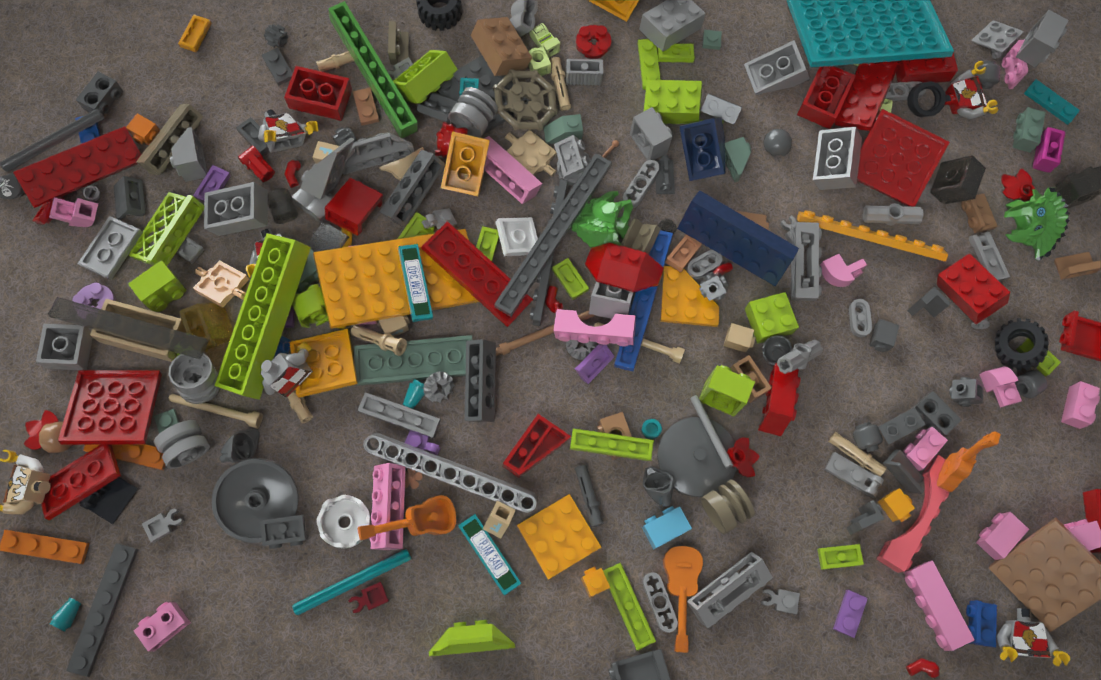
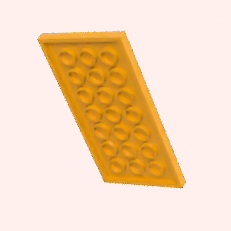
M466 229L458 230L466 239H468ZM433 234L313 253L330 329L411 314L398 246L418 244L432 311L477 303L479 301L421 249L422 245Z

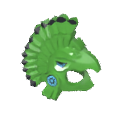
M1054 187L1047 188L1044 195H1041L1036 189H1032L1033 196L1030 198V201L1023 202L1017 199L1006 204L1009 210L1005 212L1004 217H1013L1017 225L1016 230H1012L1011 234H1006V237L1012 242L1032 246L1035 249V259L1038 261L1043 257L1051 255V250L1056 248V242H1060L1061 238L1066 236L1064 231L1068 229L1067 224L1070 221L1068 218L1070 212L1067 211L1069 205L1065 203L1066 199L1062 198L1061 193L1056 192Z

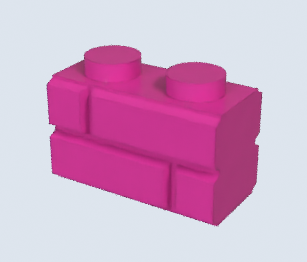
M1047 127L1043 131L1040 144L1036 147L1034 169L1051 173L1060 165L1066 132Z

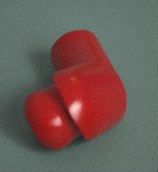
M291 160L286 166L284 175L290 188L299 185L295 177V172L301 168L298 160Z
M727 262L718 266L713 273L715 274L719 271L723 275L732 271L733 266Z
M549 286L545 304L551 312L556 313L557 309L563 310V304L556 299L558 288Z
M923 658L906 666L910 676L921 671L926 672L931 678H936L940 674L939 666L935 662Z

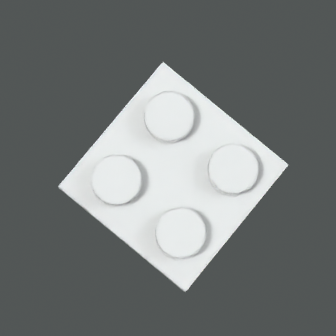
M498 218L496 221L504 256L528 255L538 240L533 218Z

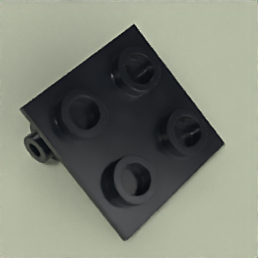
M118 477L81 500L79 504L81 507L89 509L104 520L114 524L138 488Z

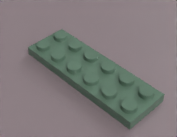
M472 335L407 341L406 350L401 356L395 355L390 350L384 351L377 344L354 346V362L358 381L356 385L413 381L414 379L425 380L435 372H446L451 377L465 376L466 341L472 340Z

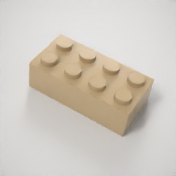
M105 299L90 335L103 344L172 362L176 358L175 346L183 342L189 326L177 317Z

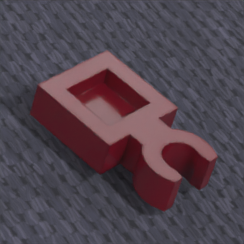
M382 582L361 590L362 597L354 596L348 600L349 603L359 602V607L354 609L353 613L361 612L366 605L370 611L389 602Z

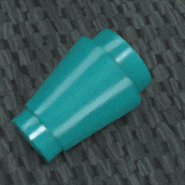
M416 379L412 383L410 382L403 402L404 406L414 409L424 397L423 383Z
M69 598L51 617L50 625L66 632L68 627L71 628L82 603Z

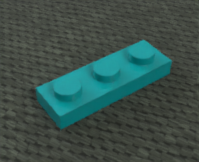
M1037 79L1024 92L1026 96L1067 125L1071 123L1080 111Z

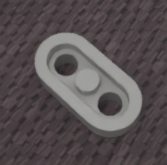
M709 250L691 260L686 271L693 279H700L720 266L722 256L714 250ZM708 259H713L715 263H710ZM693 268H698L699 272H694Z
M856 299L849 306L850 327L855 336L865 337L872 330L870 306L867 301ZM855 308H860L861 313L857 312ZM858 325L863 327V331L858 329Z

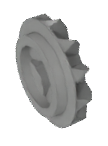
M577 340L566 341V349L573 358L584 360L597 346V342L589 341L585 343L586 348L580 347L577 349Z
M446 372L431 374L424 383L423 390L425 396L432 402L437 401L440 403L443 398L448 400L447 395L453 393L452 388L455 386L453 378ZM436 383L442 385V392L437 390Z

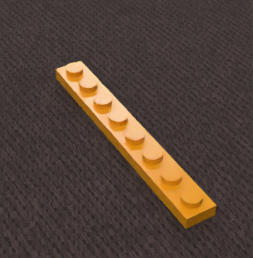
M808 210L804 212L799 211L797 215L798 222L819 223V228L945 262L948 257L944 247L933 244L931 247L925 245L926 243L921 240L915 239L913 242L907 240V237L902 235L894 237L888 235L889 233L883 230L875 232L871 231L870 227L864 225L856 227L849 221H834L833 217L827 215L822 217L815 216L816 213Z

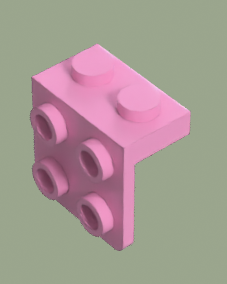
M1018 40L1002 59V67L1005 68L1006 73L1005 83L1008 84L1009 89H1013L1028 73L1027 63L1016 58L1024 40Z

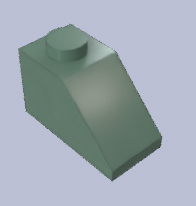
M581 114L561 116L544 126L545 142L547 144H554L572 135L582 140L583 126Z
M744 137L725 143V163L734 182L739 181L751 154L750 144L745 141Z

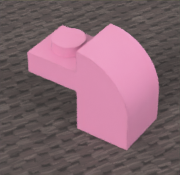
M54 197L49 218L68 222L69 226L90 227L94 223L98 204L79 198L73 203Z
M837 254L820 264L822 268L821 274L831 285L846 287L855 280L854 278L863 273L862 270L867 264L864 259H861L846 266L840 254Z
M1004 366L979 374L986 392L994 391L1000 408L1022 401L1015 385L1018 379L1010 368Z

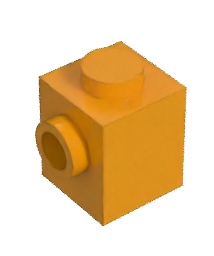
M900 488L893 490L878 501L892 522L900 520V522L905 521L911 516L909 512L915 509L911 498L904 494Z
M592 567L584 571L585 576L581 577V580L589 598L610 588L602 568L596 570V567Z

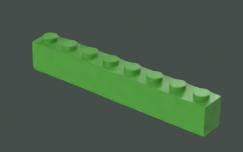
M344 1L328 8L332 25L400 138L403 139L417 132L418 122L346 2Z

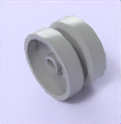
M196 420L177 423L155 437L154 444L160 453H164L162 459L168 469L185 466L202 457L209 450L210 446L206 438L200 436L202 431Z

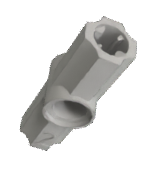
M896 203L890 206H865L862 217L865 223H885L890 226L896 223L921 224L923 209L921 207H903Z
M815 339L805 344L797 343L791 352L778 359L777 365L779 370L786 374L796 369H805L810 360L822 353L823 348L820 342Z

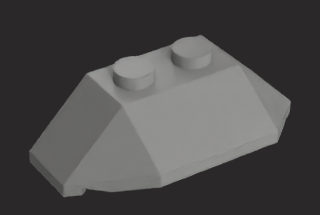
M389 132L379 133L367 139H359L357 142H353L343 175L404 158L414 152L413 144Z

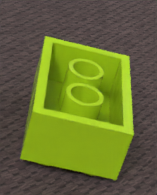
M430 50L394 79L393 82L406 102L420 104L427 99L428 94L437 91L441 87L440 84L450 80L458 69L446 51Z
M647 80L644 111L653 107L655 112L661 115L664 124H691L699 122L702 81Z
M717 365L707 378L699 400L703 404L734 417L747 404L755 381L751 380L746 374H737L732 372L727 366Z

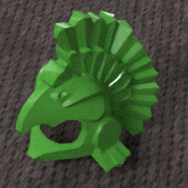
M610 191L599 198L591 199L590 203L585 205L571 226L572 231L576 232L577 236L582 238L583 242L588 244L590 248L606 243L621 245L618 236L620 235L624 239L628 231V221L633 209L631 199L614 202V198L619 195L618 191ZM624 207L623 216L617 218L621 208Z

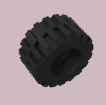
M416 0L418 16L427 28L432 26V30L436 31L439 28L440 31H444L443 28L446 27L448 30L451 29V25H457V21L459 22L461 19V0ZM439 2L447 4L442 8L432 7L433 4Z
M1017 318V322L1010 320L1008 325L1003 324L1001 330L997 331L995 351L997 358L1001 359L1003 365L1007 364L1010 369L1015 367L1017 371H1021V368H1025L1027 371L1032 366L1036 368L1039 362L1042 363L1048 352L1047 333L1045 334V329L1039 327V323L1036 321L1030 323L1031 319L1026 318V321H1021V318ZM1023 336L1029 338L1034 343V348L1026 353H1017L1009 347V342L1015 337Z

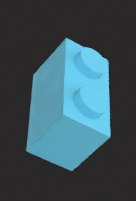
M671 506L662 511L663 516L656 518L654 515L644 521L646 525L642 529L653 550L692 529L681 507L674 509Z

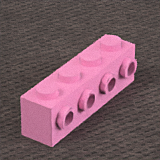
M490 136L484 138L490 140L485 171L521 204L536 197L542 183Z
M393 463L374 466L372 525L376 526L404 519L406 467ZM403 528L375 534L376 536L370 538V549H403Z
M933 560L905 571V581L916 595V603L923 609L926 615L925 620L929 627L933 628L938 645L944 651H953L974 641Z

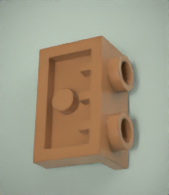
M970 193L961 200L962 209L968 216L969 227L973 229L974 233L992 230L997 227L985 194L973 196Z

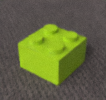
M162 260L128 283L140 301L154 312L163 311L167 304L173 300L180 299L184 292L187 291Z
M786 292L750 301L745 307V312L751 328L754 330L753 334L757 344L765 342L767 338L773 335H782L784 337L794 334L799 328Z

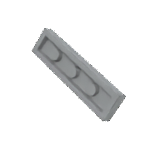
M366 392L358 408L360 413L418 432L433 439L441 421L437 417Z

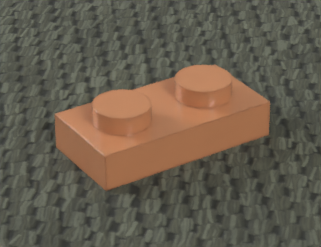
M371 88L353 91L361 125L380 122Z
M686 234L667 257L665 263L682 272L699 251L702 243Z

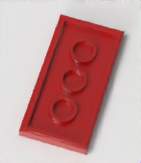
M99 445L50 476V490L45 493L41 504L45 519L50 521L121 476L112 445Z

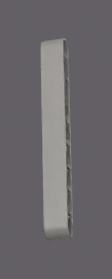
M380 433L371 434L364 440V449L375 456L493 501H499L522 512H532L536 507L537 496L535 493ZM371 438H375L378 440V448H373L371 446ZM390 446L397 447V455H392L390 453ZM408 454H416L417 462H411L408 459ZM429 460H433L436 463L437 468L435 470L428 468L427 462ZM453 468L456 471V476L449 477L446 474V469ZM465 476H474L475 483L468 484L465 481ZM487 482L492 483L495 490L491 492L485 490L484 484ZM511 490L514 493V497L511 499L505 498L503 491ZM530 497L533 500V504L525 506L522 499Z

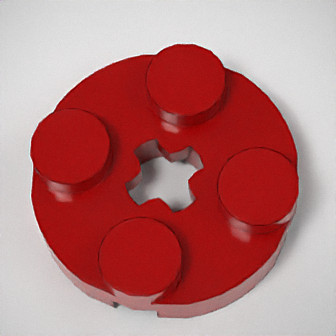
M602 25L581 27L576 36L577 50L590 59L603 57L611 47V36L607 28ZM595 39L598 42H596V45H592V42L589 41Z

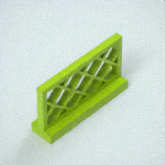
M168 192L128 256L151 265H155L162 260L168 266L203 212L204 205L194 196L188 195L185 197ZM174 199L175 203L169 206L171 201ZM175 210V213L169 216V212ZM165 225V228L159 231V228ZM154 241V245L149 247V243ZM143 247V251L137 253Z

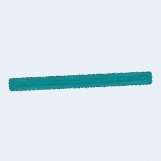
M405 549L293 604L294 613L300 615L411 560L409 551Z

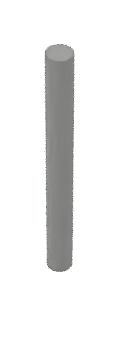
M698 396L691 397L690 400L725 468L732 467L733 463Z

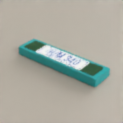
M418 244L398 246L412 321L432 320L433 314Z
M476 514L458 525L504 596L521 584L488 532L483 530L484 526Z

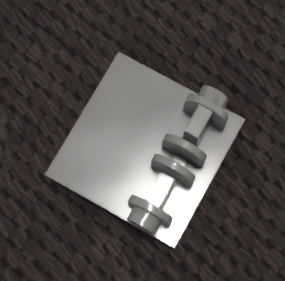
M993 20L971 41L992 49L991 57L996 59L1000 58L1002 53L1006 52L1013 43H1016L1024 31Z

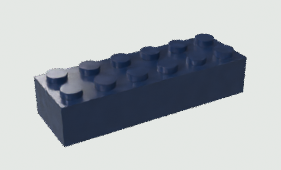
M700 190L692 199L677 227L681 232L775 287L799 250L797 246Z

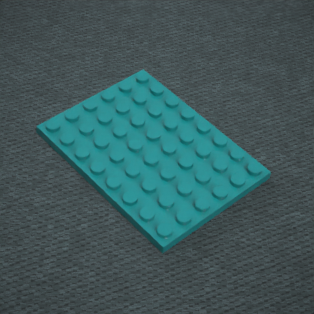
M786 0L810 67L952 57L954 52L930 0Z

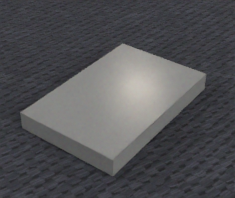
M109 216L78 262V265L112 280L143 232L132 225Z

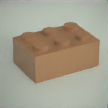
M509 18L477 20L471 37L494 76L507 75L510 69L525 71L532 56Z

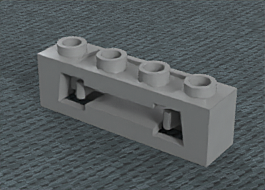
M796 222L791 226V244L799 248L791 262V300L815 301L821 296L822 287L819 285V277H821L822 268L819 266V259L822 255V249L819 247V240L822 236V230L819 229V223ZM809 243L807 248V278L801 280V276L804 275V246H807Z
M750 552L689 599L687 603L696 618L706 628H709L741 602L748 599L755 591L765 586L773 577L763 559ZM747 564L748 568L740 571V574H738L737 571ZM708 593L712 594V596L706 597L707 599L704 602L701 603L699 601Z

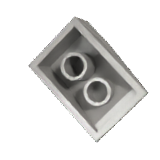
M795 40L744 64L756 95L791 88L810 79Z
M348 139L319 163H315L309 171L306 170L301 178L303 181L301 189L321 200L337 187L355 139Z
M596 281L591 295L589 314L613 319L615 314L629 315L635 292Z

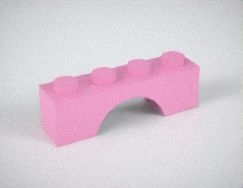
M557 309L554 334L556 339L565 342L578 340L581 343H588L589 341L597 342L601 345L613 343L625 347L634 345L636 318L635 315L615 314L609 323L599 327H592L584 324L579 319L576 311Z

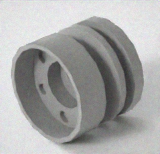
M467 87L459 97L458 103L454 105L448 114V117L455 127H466L468 129L467 135L480 138L487 129L488 122L497 113L498 106L483 91Z
M187 351L178 355L172 361L168 376L180 396L186 402L201 404L217 395L220 388L214 385L218 372L207 355L199 351Z

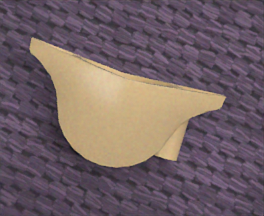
M421 147L405 158L383 165L379 169L391 173L396 179L401 181L421 149L424 150V148Z

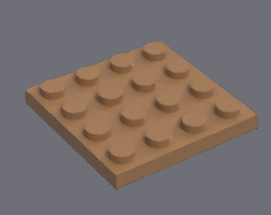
M1054 518L1015 546L1004 559L996 560L989 566V569L1030 609L1031 613L1050 632L1101 600V562L1057 518Z

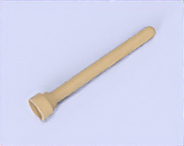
M597 322L595 323L594 327L603 326L605 324ZM644 338L641 345L670 356L669 358L673 359V362L679 364L685 349L680 347H673L672 349Z
M169 395V401L242 420L252 428L258 429L263 419V414L256 411L247 414L206 402L192 404L186 402L179 395Z

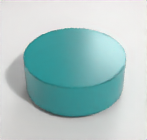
M648 419L643 423L641 431L647 439H656L662 432V426L659 421Z

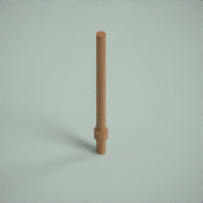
M586 311L579 314L578 317L581 321L594 317V315ZM554 325L512 342L499 344V347L496 348V356L500 354L506 355L510 353V350L554 333Z

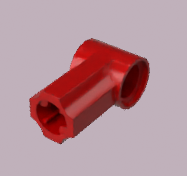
M253 145L238 156L240 162L243 165L245 164L247 169L251 170L262 182L269 181L274 176V169L264 160L261 153Z

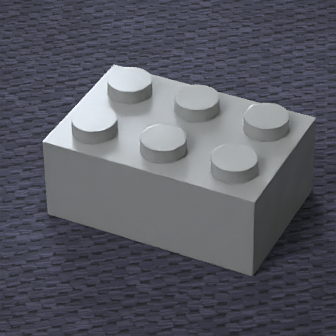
M666 0L642 14L639 30L663 52L673 44L680 42L701 29L706 13L692 0Z
M856 127L819 131L813 181L819 190L856 187L862 137Z
M251 182L205 193V230L221 236L268 226V190L257 183Z

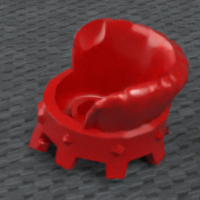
M443 122V128L436 133L438 150H435V156L447 158L452 132L467 135L468 129L466 127L457 128L452 124Z

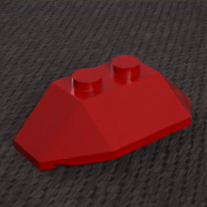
M606 243L591 248L585 262L586 268L597 282L631 292L658 286L664 268L646 252L613 243Z

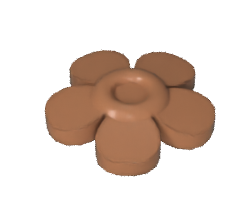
M409 468L407 471L405 470V488L409 484L412 489L418 488L419 483L416 480L423 478L422 473Z

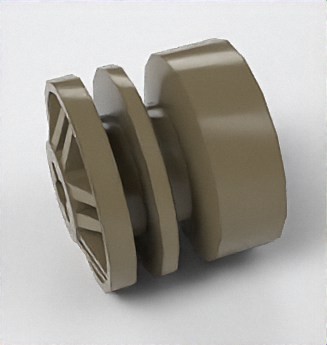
M732 479L727 481L725 485L722 484L718 487L720 495L712 490L701 497V503L713 525L724 535L737 527L736 520L744 523L746 518L750 519L755 516L753 505L747 494Z

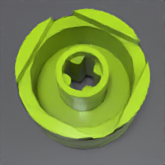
M319 284L309 286L308 290L301 294H295L292 306L302 327L311 328L310 324L316 323V326L329 321Z

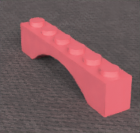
M940 455L933 457L922 474L924 477V501L918 518L904 534L885 542L877 557L878 561L897 573L909 570L913 563L911 559L914 553L916 554L922 547L921 540L923 536H926L931 530L930 523L932 519H935L940 513V504L949 496L950 492L937 486L939 473L946 460Z

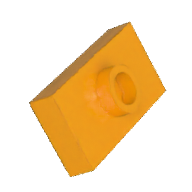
M193 15L178 43L179 46L197 53L212 24L211 21Z

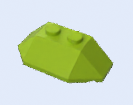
M488 620L475 621V625L467 626L466 622L454 623V627L448 628L429 651V657L515 648V643L492 623L488 624Z

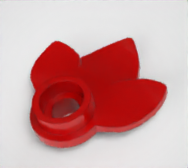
M1020 169L1016 177L1006 174L1002 175L1001 181L1005 187L1002 193L1007 198L1013 200L1021 199L1023 201L1030 200L1033 196L1032 189H1035V187L1032 185L1031 176L1024 169Z
M45 410L41 420L26 422V430L30 437L24 442V445L32 450L42 448L39 443V433L44 425L59 422L57 416L51 411Z
M739 438L736 440L734 447L728 449L727 454L733 463V467H736L742 476L754 477L755 471L752 465L760 456L749 448V438Z

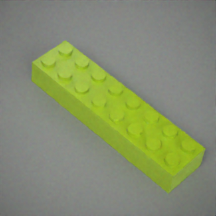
M266 233L214 386L260 400L264 388L261 366L265 360L272 361L274 359L311 247L293 239Z

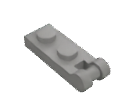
M983 232L979 236H970L969 242L974 248L980 264L998 281L1008 279L1010 277L990 232Z
M836 452L832 453L824 468L825 471L872 498H876L878 494L877 489L884 482L882 477L872 474ZM866 480L871 481L869 487L864 484Z

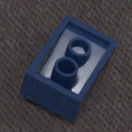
M712 118L679 126L689 181L725 174V135L722 119Z

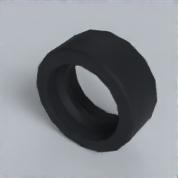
M932 81L914 86L907 98L910 111L919 117L936 115L942 110L946 101L943 88L938 83ZM923 89H930L935 96L934 106L930 110H923L918 104V96Z

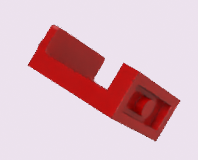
M349 178L325 206V219L358 236L362 232L363 222L376 206L379 208L382 206L383 194L376 189L364 185L360 181Z
M1075 310L1066 315L1062 321L1064 332L1059 340L1062 344L1061 350L1101 362V322L1078 316L1079 312Z

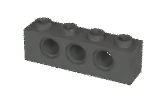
M421 149L380 213L392 222L405 227L445 167V163L434 154Z
M483 339L466 341L465 421L495 422V342Z

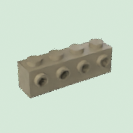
M180 104L136 163L150 174L160 175L163 173L172 156L171 148L187 128L192 127L195 130L204 116L190 104Z

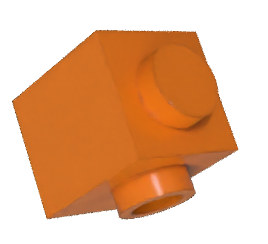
M138 113L126 126L129 133L133 136L132 138L141 145L143 143L149 145L160 131L155 123Z

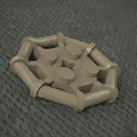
M510 69L509 73L498 84L493 86L495 103L498 106L496 114H499L508 122L515 131L517 129L541 131L544 125L558 113L555 96L556 87L546 81L538 73V70L521 71ZM517 78H531L530 82H519ZM512 80L514 84L510 90L504 89V87ZM534 80H536L545 90L541 91L538 85L533 84ZM502 95L506 96L507 105L505 106L502 102ZM548 95L549 106L544 105V96ZM523 97L529 99L528 104H525L521 99ZM509 110L510 112H513L515 114V117H517V120H515L506 111ZM539 112H546L540 120L537 118ZM521 119H531V120H532V122H520V121H521Z

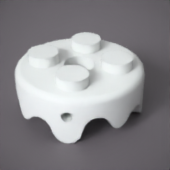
M341 495L326 500L317 517L320 536L325 542L336 548L344 549L358 545L363 540L359 539L357 528L359 526L371 525V516L368 508L361 500L350 495ZM345 516L349 517L350 525L346 528H341L339 525L340 519Z

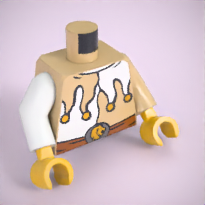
M3 450V452H8L9 457L8 459L0 458V461L6 463L16 462V464L13 466L3 500L4 505L0 504V512H3V514H25L34 505L42 504L45 493L50 490V474L44 472V468L39 460L21 454L17 456L16 452L11 450Z

